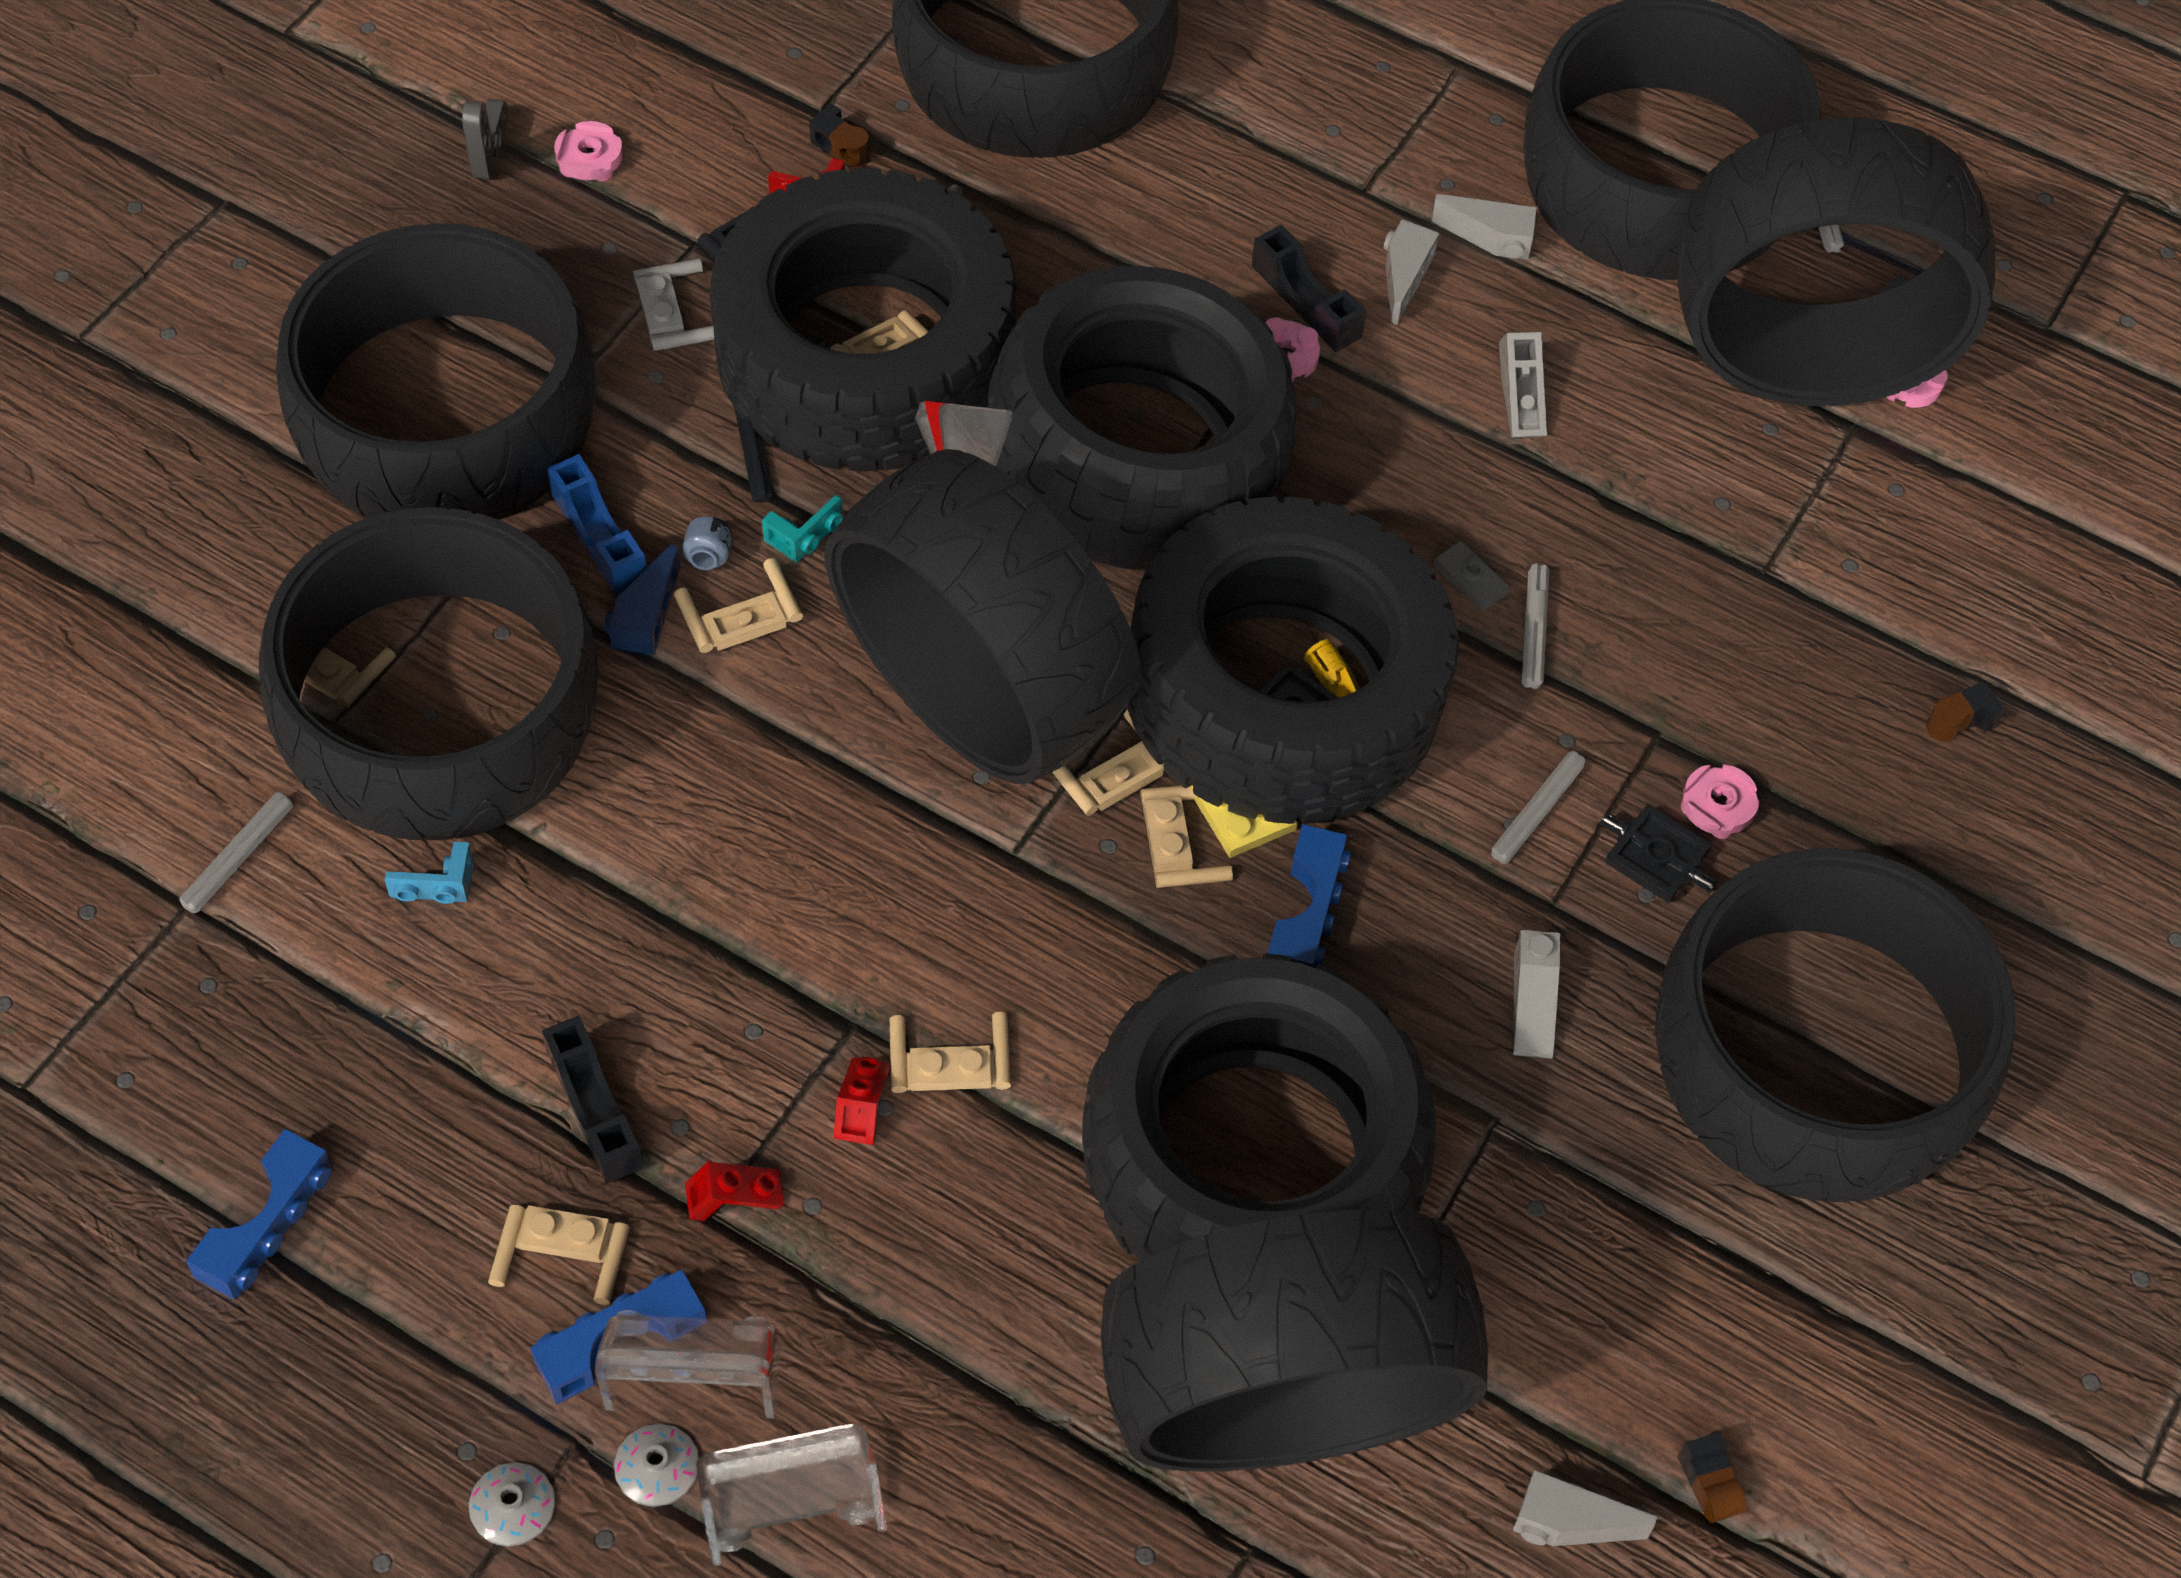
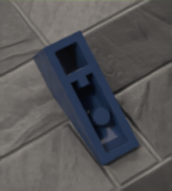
M670 544L617 597L613 611L607 612L604 631L609 633L611 648L655 655L680 570L677 545Z

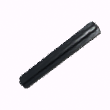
M734 408L751 497L754 502L765 503L772 500L773 493L762 438L753 429L752 421L743 419Z

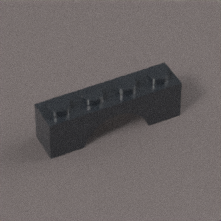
M1282 224L1254 239L1252 267L1311 328L1316 330L1318 335L1335 353L1362 338L1367 310L1346 289L1334 294L1326 290L1316 280L1306 262L1302 244Z
M580 1016L542 1030L549 1059L605 1184L643 1169L640 1147L625 1114L621 1113L611 1094L594 1046Z

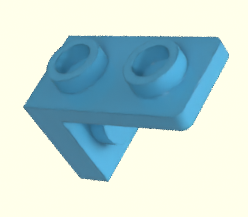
M453 841L451 856H445L443 875L386 872L385 883L389 896L401 901L425 899L435 900L444 904H450L455 901L467 902L474 865L469 842Z

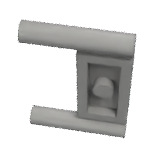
M700 258L633 271L653 351L714 340L713 326L684 331L681 313L671 281L672 277L703 272Z

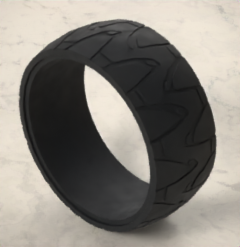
M893 0L892 26L896 55L909 91L920 109L930 120L933 119L936 125L953 137L986 151L991 150L994 153L1015 157L1048 158L1057 157V155H1072L1099 147L1103 143L1106 144L1118 138L1121 133L1124 134L1147 114L1158 98L1172 65L1175 51L1174 45L1178 35V0H1118L1133 14L1140 25L1114 47L1098 55L1071 63L1044 66L1020 65L994 60L977 54L961 46L943 33L931 20V17L948 0Z
M1623 0L1616 2L1614 5L1612 3L1597 9L1596 12L1586 15L1573 24L1564 33V36L1562 35L1543 64L1537 76L1526 112L1523 149L1527 181L1535 205L1538 206L1542 217L1562 239L1564 238L1577 251H1582L1584 255L1592 260L1621 272L1625 271L1628 274L1640 277L1648 276L1653 279L1677 280L1680 234L1690 200H1692L1696 190L1664 187L1648 183L1615 169L1593 154L1581 142L1569 125L1566 115L1582 103L1602 94L1630 88H1663L1690 93L1719 104L1744 120L1761 137L1773 131H1780L1781 128L1821 120L1819 94L1817 93V87L1809 68L1796 50L1789 43H1786L1785 39L1759 20L1749 17L1748 14L1707 0ZM1776 240L1753 251L1728 272L1746 265L1754 260L1756 256L1759 257Z
M1869 118L1821 119L1781 128L1780 131L1765 134L1741 146L1733 154L1730 153L1717 164L1716 168L1714 167L1705 176L1694 192L1686 212L1678 247L1677 280L1681 309L1694 346L1707 366L1729 384L1752 395L1793 405L1839 406L1850 405V403L1869 402L1898 394L1900 391L1909 390L1922 384L1923 381L1926 382L1954 364L1973 345V342L1976 341L1986 323L1995 285L1996 272L1995 240L1986 202L1973 174L1961 157L1942 141L1930 134L1926 135L1925 132L1900 123ZM1872 224L1899 228L1925 237L1946 250L1928 269L1901 286L1872 297L1837 304L1806 305L1777 301L1747 291L1725 276L1740 260L1763 245L1796 232L1828 225Z
M444 223L405 226L402 229L397 228L384 231L354 243L353 246L346 247L333 255L332 259L329 258L304 281L299 288V292L295 293L289 303L279 333L276 362L277 386L282 413L293 442L308 468L333 497L356 513L364 514L369 518L390 511L394 513L396 510L408 508L436 507L447 508V510L452 508L471 511L473 514L479 513L499 520L509 516L512 512L515 513L524 509L550 490L547 468L580 453L589 428L595 400L594 357L587 328L579 307L556 270L543 257H539L535 251L515 239L502 234L498 235L497 232L479 227L477 229L473 226ZM460 315L502 322L536 339L556 359L545 382L518 410L485 429L452 439L411 442L377 437L350 427L330 414L320 404L325 387L333 373L353 351L386 330L423 318Z
M944 449L905 465L876 484L848 511L826 542L824 552L825 567L833 594L836 596L837 603L848 625L878 671L914 714L943 742L967 761L998 779L1014 784H1026L1060 769L1091 747L1116 722L1138 690L1141 669L1139 668L1140 658L1126 617L1099 570L1069 531L1035 496L1022 485H1019L1008 474L983 459L981 460L980 457L967 452L964 453V451Z
M424 507L396 510L394 513L390 511L350 524L324 539L320 545L314 546L296 563L278 587L268 610L259 652V681L264 714L267 716L266 720L284 761L304 787L322 805L344 820H348L350 823L368 831L370 829L374 830V833L408 840L428 839L433 841L471 836L501 826L504 822H510L526 813L529 809H532L559 785L577 759L592 723L596 706L598 661L592 629L584 604L564 569L545 548H542L541 544L527 534H522L519 529L490 516L479 513L473 514L471 511L452 508L447 510V508ZM421 596H462L503 607L522 617L542 633L561 659L560 668L548 692L522 721L490 741L459 752L422 757L399 756L363 748L332 733L320 724L300 702L304 680L312 663L320 651L338 632L357 618L374 609L400 600Z
M1839 848L1805 849L1802 852L1796 850L1779 854L1747 867L1729 881H1726L1696 910L1679 936L1666 963L1656 1006L1655 1032L1659 1063H1662L1660 1068L1670 1098L1691 1132L1698 1136L1697 1139L1713 1155L1736 1172L1743 1173L1742 1176L1786 1195L1814 1201L1855 1202L1890 1195L1907 1188L1939 1170L1965 1147L1992 1112L1993 1103H1996L2007 1077L2014 1044L2015 1003L2008 971L2005 970V962L1997 946H1994L1993 939L1970 909L1957 900L1958 898L1942 885H1937L1936 881L1900 862L1888 858L1886 860L1882 856L1862 851L1856 852L1855 850ZM1812 931L1837 935L1865 944L1888 956L1910 972L1926 988L1940 1007L1950 1026L1959 1059L1958 1093L1944 1104L1914 1118L1883 1124L1837 1122L1794 1108L1774 1097L1751 1080L1724 1049L1707 1013L1702 988V972L1729 949L1753 938L1772 933Z
M1339 1210L1292 1215L1244 1224L1185 1241L1146 1257L1118 1275L1105 1291L1101 1322L1104 1380L1107 1385L1106 1388L1114 1419L1130 1455L1138 1462L1140 1461V1463L1148 1466L1194 1472L1237 1471L1292 1465L1350 1454L1395 1442L1446 1423L1475 1406L1483 1398L1487 1390L1488 1341L1483 1305L1471 1266L1452 1229L1442 1221L1426 1215L1394 1210Z

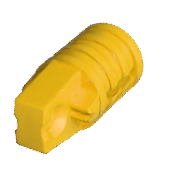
M1330 639L1314 644L1305 653L1304 660L1315 673L1321 685L1337 697L1347 696L1360 689L1350 666Z

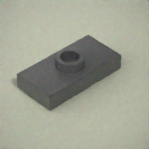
M1462 541L1434 559L1433 566L1481 612L1509 593L1510 586Z

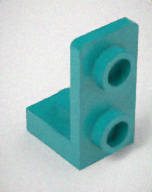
M838 495L832 497L800 529L790 519L782 518L771 510L762 519L764 541L797 563L806 554L814 552L819 542L829 532H833L844 518L843 499Z

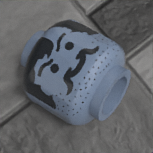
M711 516L698 517L692 520L686 529L682 545L683 555L686 560L700 570H711L725 564L733 541L730 527L721 519Z

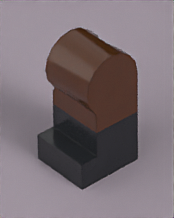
M831 103L809 121L810 142L835 159L845 161V164L849 166H861L868 161V133L863 128L851 126L842 120L840 108Z
M1984 681L1938 701L1926 723V729L1932 738L1943 742L1953 740L1958 732L1979 725L1983 732L1997 727L2005 708Z
M1721 1432L1685 1442L1677 1457L1705 1517L1711 1523L1746 1512L1745 1497L1742 1488L1734 1477V1471L1725 1453L1727 1446Z

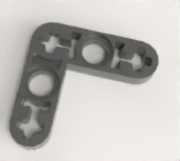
M488 99L486 104L482 101H465L462 122L473 178L491 180L493 177L507 125L508 106L506 100Z

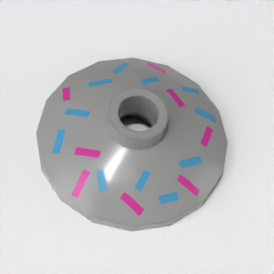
M665 1424L643 1426L629 1434L618 1448L614 1461L616 1482L624 1495L637 1504L651 1507L669 1505L685 1496L696 1482L697 1470L699 1471L700 1468L698 1450L689 1435L677 1427ZM653 1454H660L663 1456V1460L658 1465H651L648 1463L649 1457Z
M517 1462L498 1465L485 1473L473 1487L469 1500L470 1520L478 1534L492 1544L507 1547L526 1544L541 1535L551 1522L556 1506L554 1489L546 1475L532 1465ZM509 1493L518 1495L516 1502L507 1505L502 1502L505 1495Z

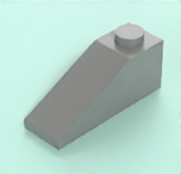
M1436 194L1432 222L1495 256L1528 260L1534 235L1536 207Z
M1403 219L1395 231H1389L1383 249L1387 250L1385 267L1391 323L1398 325L1433 261L1439 238L1438 232Z
M1541 332L1506 333L1499 341L1501 380L1511 438L1546 437Z
M1520 931L1514 952L1513 1055L1551 1059L1553 1057L1560 971V933Z
M1534 1470L1513 1531L1520 1533L1523 1539L1536 1545L1563 1546L1648 1539L1655 1526L1657 1517Z

